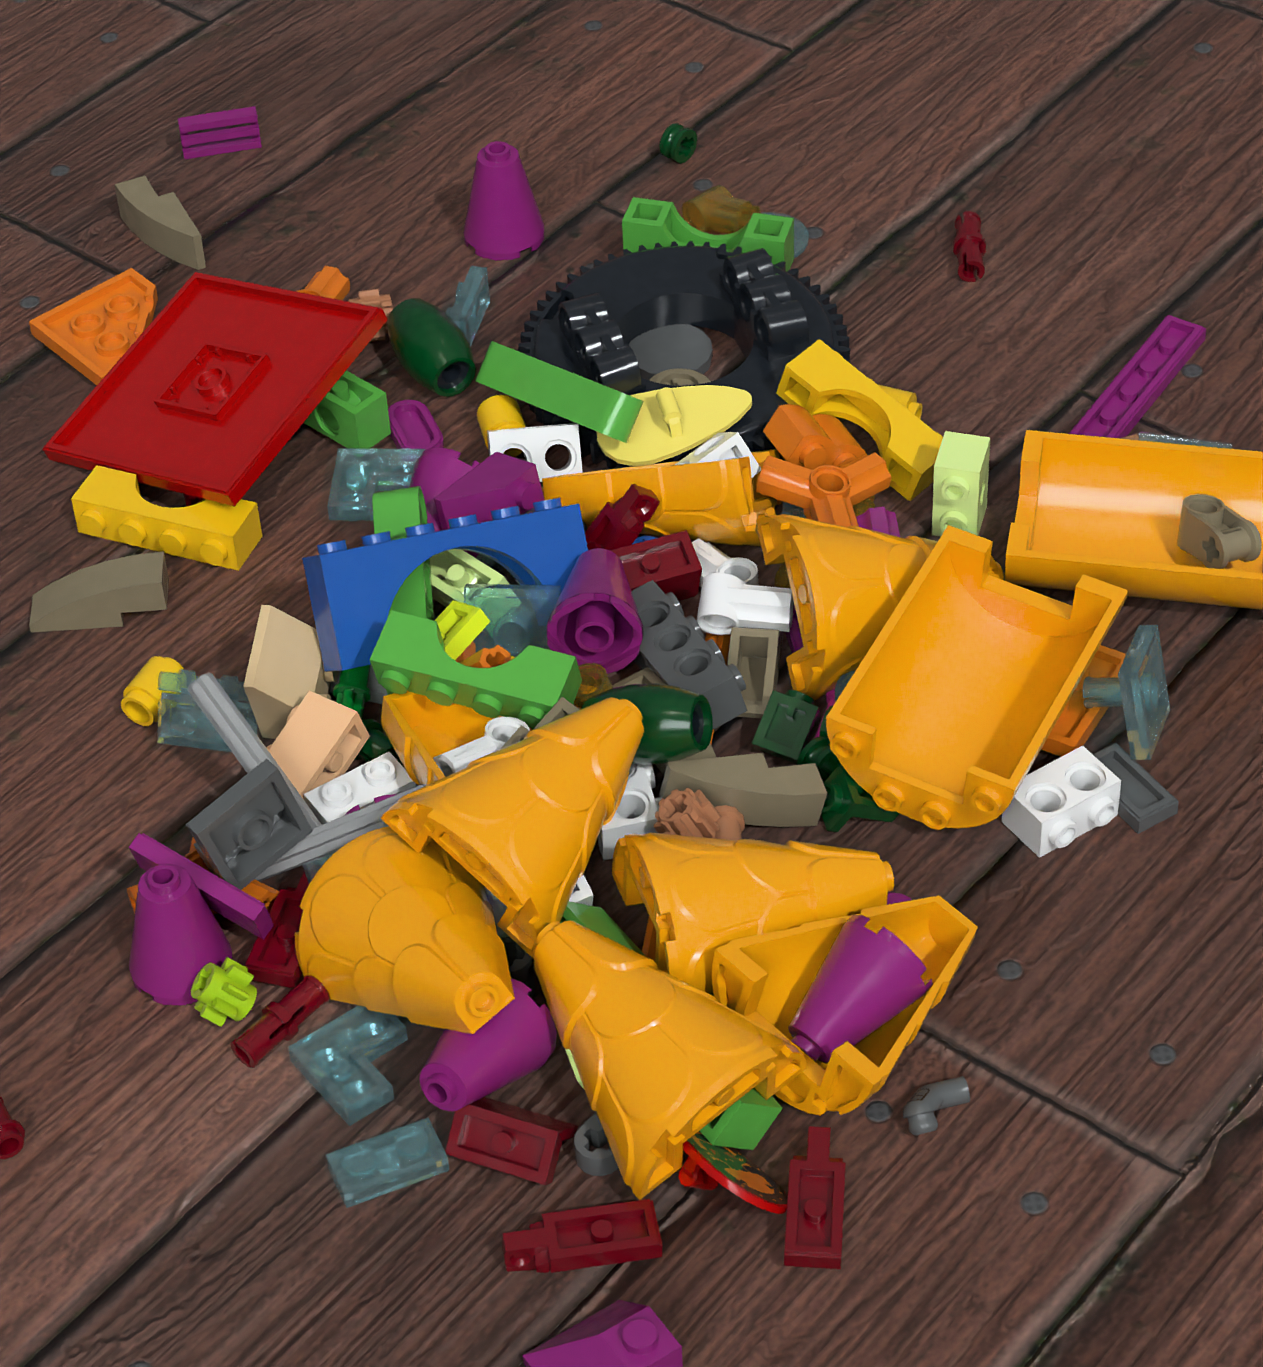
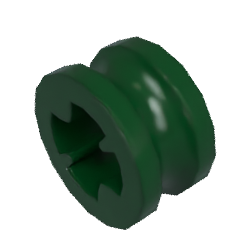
M678 123L671 124L661 137V154L667 158H672L680 164L685 163L696 149V132L692 129L684 128V126Z
M820 736L811 740L803 748L798 757L797 765L816 763L823 783L841 763L831 751L829 739Z

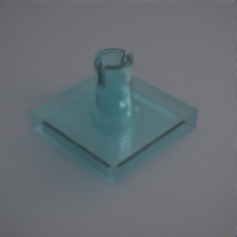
M466 583L464 587V603L481 608L491 621L473 640L476 643V652L483 648L490 649L496 645L506 649L513 657H517L528 645L550 650L547 645V622L561 594V586Z
M1138 625L1118 672V678L1086 677L1083 683V698H1089L1084 701L1086 708L1123 707L1131 760H1151L1170 712L1158 625Z

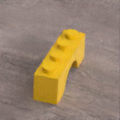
M818 339L785 366L776 394L788 404L799 405L807 409L811 415L827 414L843 418L865 429L875 440L880 456L886 461L888 472L892 476L890 486L909 502L933 483L934 464L943 436L931 429L911 413L906 406L900 404L872 379L866 377L846 361L841 354Z
M96 465L71 498L79 533L158 552L164 551L166 554L237 571L240 570L263 537L257 502L241 499L234 507L206 499L186 507L169 508L157 506L140 496L136 474Z

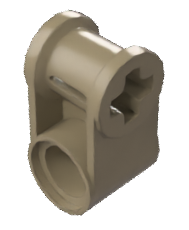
M1194 494L1184 498L1177 545L1182 550L1192 554L1203 562L1207 568L1222 569L1228 562L1239 559L1249 562L1256 560L1260 556L1262 550L1260 533L1251 521L1241 517L1214 496Z

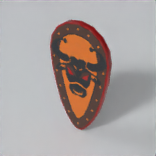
M700 1131L683 1143V1151L688 1157L679 1171L678 1177L682 1185L712 1191L720 1183L741 1199L763 1210L775 1214H782L787 1211L788 1196L785 1191L735 1148L714 1146Z

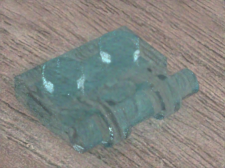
M180 669L178 673L160 671L158 690L176 692V694L161 693L158 702L157 743L232 752L188 692L187 687L200 676H196L193 670ZM222 675L221 679H217V681L257 735V722L250 703L238 702V700L249 702L243 687L244 682L238 681V676Z

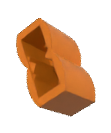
M780 405L763 430L785 461L811 470L822 465L840 467L867 454L839 419L827 414L811 415L807 409L799 405Z

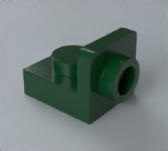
M789 689L786 694L773 690L752 741L753 748L797 764L798 757L806 746L813 727L818 726L821 718L819 707L813 705L814 699L795 690Z
M841 764L823 783L827 796L821 815L827 831L839 832L851 817L893 822L900 814L896 811L891 812L880 808L874 802L873 797L854 781Z

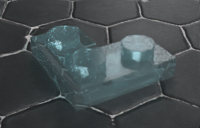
M338 448L327 505L329 520L374 521L373 493L409 488L415 462L425 449Z
M358 1005L288 1047L290 1061L343 1120L351 1126L394 1100L392 1085L371 1062L404 1043L408 1038L406 1026L395 1015L369 1011L366 1007Z

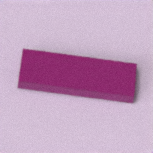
M138 833L130 844L129 849L140 868L147 871L161 864H176L185 868L210 909L264 940L274 926L264 903L146 834Z

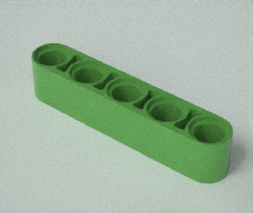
M493 341L489 344L475 380L480 384L624 443L628 442L644 402Z
M420 486L373 493L374 534L390 531L391 540L407 537L405 528L428 523L425 499ZM430 558L415 568L405 579L393 599L389 614L391 610L434 620ZM386 689L388 695L394 694L393 692Z

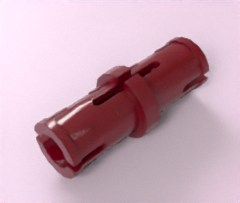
M965 211L963 212V224L960 214L955 219L956 237L953 241V252L955 255L957 254L959 277L966 282H975L976 269L979 279L985 274L983 256L986 252L985 238L982 239L980 216L975 212Z
M306 975L279 1002H269L262 1009L263 1016L230 1043L231 1049L237 1058L247 1067L254 1068L282 1040L289 1041L293 1039L299 1032L298 1026L321 1005L329 1001L330 997L326 988L315 977Z

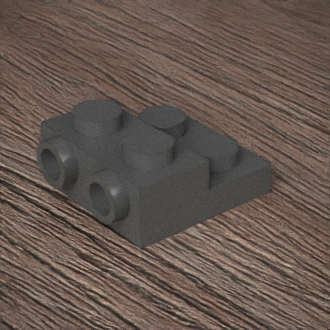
M267 758L186 824L196 841L194 847L208 870L240 890L313 831L279 769Z

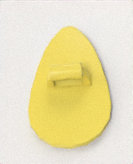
M716 385L666 387L629 395L644 402L628 442L624 443L597 432V442L605 456L619 464L634 467L652 465L680 455L705 443L717 433L728 430L750 410L752 397L745 390Z

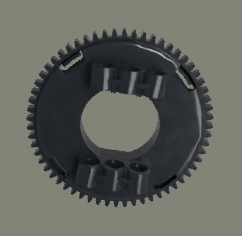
M673 241L670 247H662L660 243H655L653 249H646L641 245L639 246V251L634 253L624 249L623 256L620 257L608 254L607 262L603 263L597 259L593 260L594 268L592 269L581 266L580 276L569 273L567 275L568 284L557 282L556 292L547 291L545 292L546 301H537V311H530V321H525V332H521V343L518 344V350L521 353L627 395H634L666 387H684L656 383L642 378L636 356L629 346L630 341L652 329L675 324H690L722 332L735 339L746 360L736 370L720 379L688 386H729L750 393L752 397L750 410L737 423L725 431L738 432L750 452L776 449L763 430L780 405L788 404L776 394L785 366L820 339L850 363L849 336H847V325H843V315L837 314L836 304H830L829 294H821V286L819 284L810 286L809 276L799 278V269L797 268L786 272V262L784 261L776 265L772 264V256L768 255L763 248L742 253V247H737L733 252H726V244L722 243L718 248L710 246L709 242H705L703 246H695L693 241H689L686 246H678L676 241ZM529 404L530 411L535 413L536 420L544 425L575 423ZM578 424L581 458L591 454L593 464L597 465L604 460L607 463L608 469H613L617 465L623 468L632 467L619 464L605 456L598 445L597 432ZM701 445L658 463L680 461Z

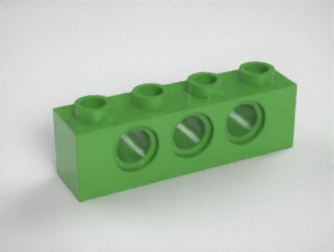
M347 370L304 421L308 426L359 455L391 434L386 392Z

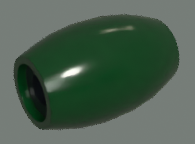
M419 298L407 299L399 303L391 311L387 320L391 347L400 364L415 381L426 389L444 397L457 395L472 383L476 374L472 349L462 330L449 315L437 306Z
M657 683L615 687L588 698L582 707L583 709L606 698L613 697L619 700H629L640 710L643 717L644 734L632 764H662L687 758L704 751L709 746L712 737L713 717L707 698L677 686Z

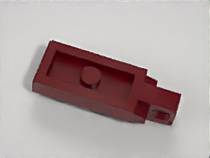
M632 484L624 496L614 504L607 502L585 532L588 550L595 548L614 550L632 545L643 530V522L649 521L660 503L657 496L651 490Z
M308 863L296 888L288 887L286 890H279L269 912L274 926L264 940L257 937L245 963V967L248 968L247 972L254 975L252 980L288 988L297 986L302 976L295 948V932H299L303 909L299 906L311 880L322 866Z
M809 1126L807 1156L793 1155V1159H790L784 1266L841 1270L846 1162H843V1158L829 1157L831 1127Z
M644 1199L543 1213L542 1221L530 1224L529 1230L502 1233V1250L507 1272L536 1269L538 1273H548L549 1271L554 1273L662 1257V1241L653 1200Z

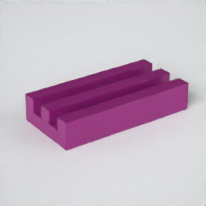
M255 106L177 118L184 160L262 148ZM250 123V125H246V126H239V127H233V128H227V127H226V126H231V125H238V124ZM211 129V131L188 134V132Z

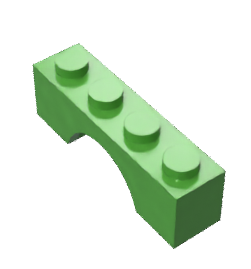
M633 197L622 220L623 250L627 249L631 253L638 252L641 245L646 249H653L655 243H660L662 247H670L673 241H676L678 246H686L689 241H693L695 246H703L705 242H709L710 246L718 248L723 243L726 244V252H733L737 247H742V253L763 248L768 255L772 256V264L776 265L782 261L786 262V272L790 270L794 260V218L753 213L749 222L742 229L731 234L713 235L697 230L689 225L680 216L673 202Z
M394 610L390 611L370 657L378 684H381L385 689L393 693L405 694L407 691L427 696L428 699L439 705L451 706L454 703L473 708L477 713L489 718H497L499 715L518 718L532 729L536 727L561 697L573 704L582 683L576 656L528 645L517 657L499 666L474 668L463 665L452 659L445 652V644L437 621Z

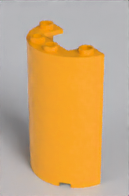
M1026 430L1021 457L1019 498L1015 523L1011 522L1006 550L1005 581L1019 586L1075 591L1078 581L1085 574L1129 590L1127 595L1129 597L1263 610V452ZM1194 494L1214 496L1241 517L1251 521L1260 533L1262 541L1260 556L1256 560L1249 562L1239 559L1228 562L1224 568L1216 569L1207 568L1203 562L1192 554L1182 550L1177 545L1184 498Z
M948 525L826 716V728L831 751L836 755L841 765L854 781L873 797L874 802L880 808L886 811H896L935 830L971 828L993 821L1004 813L1010 805L1119 614L1129 590L1083 574L1075 587L1073 605H1069L988 575L993 541Z

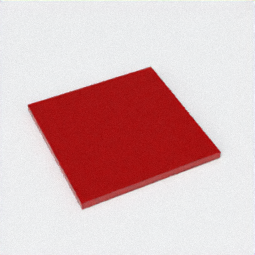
M195 272L42 450L48 459L91 471L98 465L136 474L139 483L235 507L388 318L383 309L379 307Z

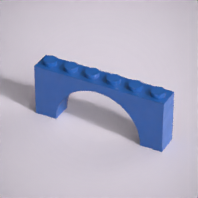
M561 498L533 502L534 512L520 514L519 506L491 511L492 520L480 523L477 521L476 514L448 519L450 529L435 531L433 523L405 528L407 536L405 538L391 540L390 531L361 536L363 546L347 549L346 540L317 545L319 555L304 557L302 560L324 671H343L370 665V657L387 621L393 599L405 579L424 561L449 549L476 552L493 559L506 568L526 591L536 612L539 625H547L550 614L577 559L582 553L588 551L580 505L562 506Z

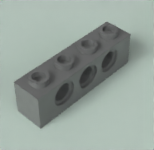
M653 580L632 590L643 624V640L640 645V651L633 660L640 670L649 667L666 685L681 687L705 696L712 711L713 729L746 712L747 708L741 691L746 689V684L738 668L733 663L726 666L724 657L713 639L704 640L699 624L692 615L684 617L683 609L672 592L665 594Z

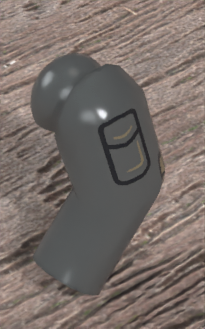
M964 1076L924 1085L913 1094L903 1107V1119H908V1128L911 1134L916 1136L935 1131L938 1127V1121L934 1111L970 1102V1092Z

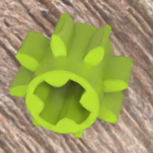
M226 957L221 967L214 963L206 964L197 974L191 988V996L198 1000L194 1009L201 1012L200 1016L219 1027L223 1026L227 1017L234 1021L242 1020L249 1013L256 1000L257 988L250 984L254 975L247 972V967L229 957Z

